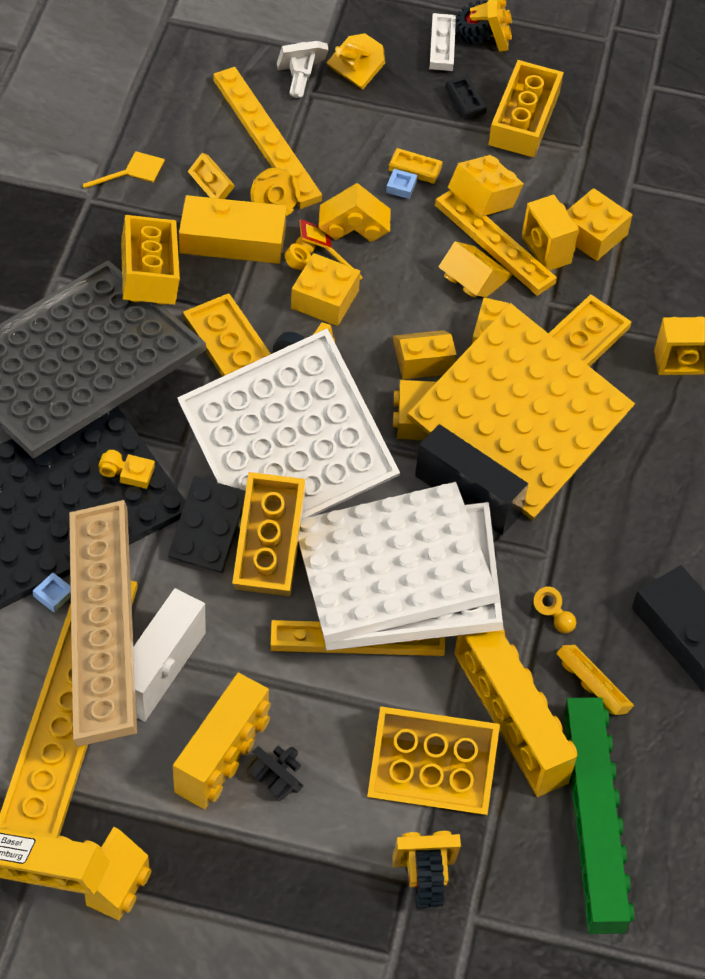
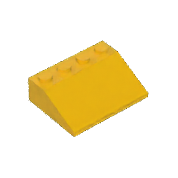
M380 706L367 797L488 815L500 724Z

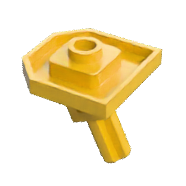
M365 33L348 36L341 46L335 48L336 52L326 62L328 67L363 90L385 64L384 47Z

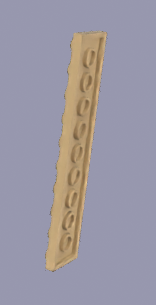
M124 500L69 512L73 740L77 747L137 734L128 512Z

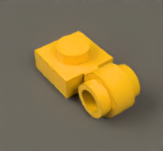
M107 450L106 453L102 454L98 466L100 473L106 477H114L115 474H121L120 483L147 489L155 468V461L128 454L124 462L122 455L118 451Z

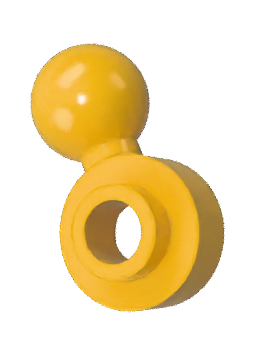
M300 236L296 243L292 244L284 254L287 264L293 269L303 270L311 258L310 254L315 250V244L301 240Z
M553 587L539 589L534 596L536 610L544 615H552L554 617V627L558 632L563 634L572 632L576 627V618L571 612L561 609L562 596L560 592ZM545 596L553 597L554 603L552 606L547 607L543 604Z

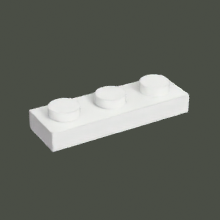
M433 13L429 69L453 71L456 15Z

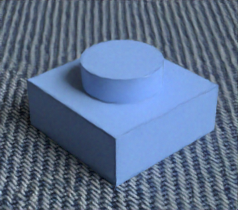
M394 169L388 181L386 193L410 199L417 182V175Z
M52 573L33 590V597L55 613L71 598V586Z

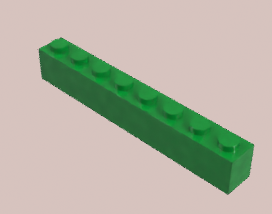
M567 698L563 716L566 739L572 741L577 750V759L571 775V786L588 934L626 933L630 922L634 921L633 903H628L627 893L630 892L631 883L629 874L624 873L623 864H626L627 851L626 846L621 845L620 835L623 834L622 817H617L616 810L619 807L620 796L618 789H614L613 780L616 779L615 762H610L609 753H612L613 742L612 736L607 735L606 726H609V711L604 709L602 698Z

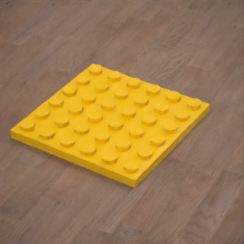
M510 303L408 412L407 418L428 435L439 424L529 483L522 513L533 521L629 413L635 403Z

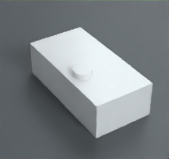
M174 588L133 647L136 718L144 722L206 633L205 603Z

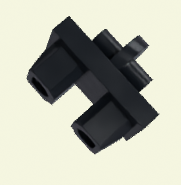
M259 746L254 749L252 753L256 757L251 762L247 771L260 782L263 781L271 770L274 771L278 776L268 787L274 795L283 800L293 789L296 792L302 789L303 785L286 770L290 767L296 772L301 767V764L295 760L298 755L297 749L290 747L284 751L280 746H277L273 751L279 757L277 762Z

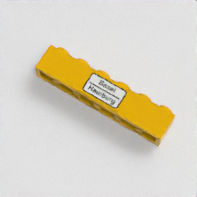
M11 827L0 829V878L95 895L110 862L98 844L85 840L83 843L76 842L64 836H57V838L47 837L36 831H32L30 834L23 833Z

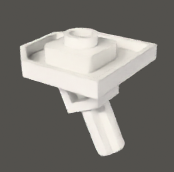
M312 41L282 46L276 65L278 71L290 69L293 79L289 94L293 98L303 97L312 66L326 59L329 51L327 43Z

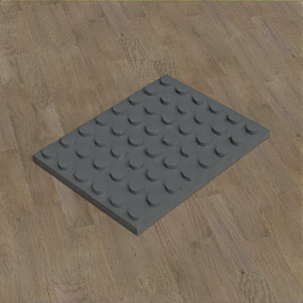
M108 260L0 324V427L34 459L206 350V343L162 305L153 302L123 300L122 271Z

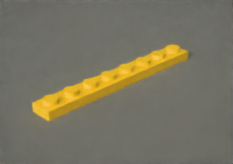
M236 67L214 73L213 81L270 166L286 170L297 179L300 186V199L296 204L299 209L322 202L321 192Z

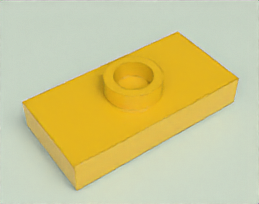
M396 148L389 163L388 171L393 172L394 169L412 173L417 175L419 180L435 184L442 169L443 161Z

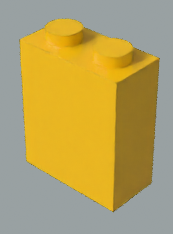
M400 380L399 391L394 390L393 406L398 407V412H393L392 428H397V439L424 440L428 436V434L407 418V414L436 382Z

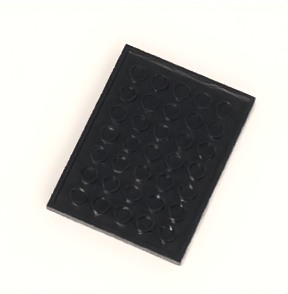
M118 406L34 459L13 439L0 444V609L32 594L33 590L52 573L61 579L70 575L69 512L124 500L128 512L129 545L180 520L186 500ZM107 450H115L122 455L124 462L128 454L154 460L155 468L147 489L120 483L121 474H115L114 477L102 475L98 466L102 454L106 453Z

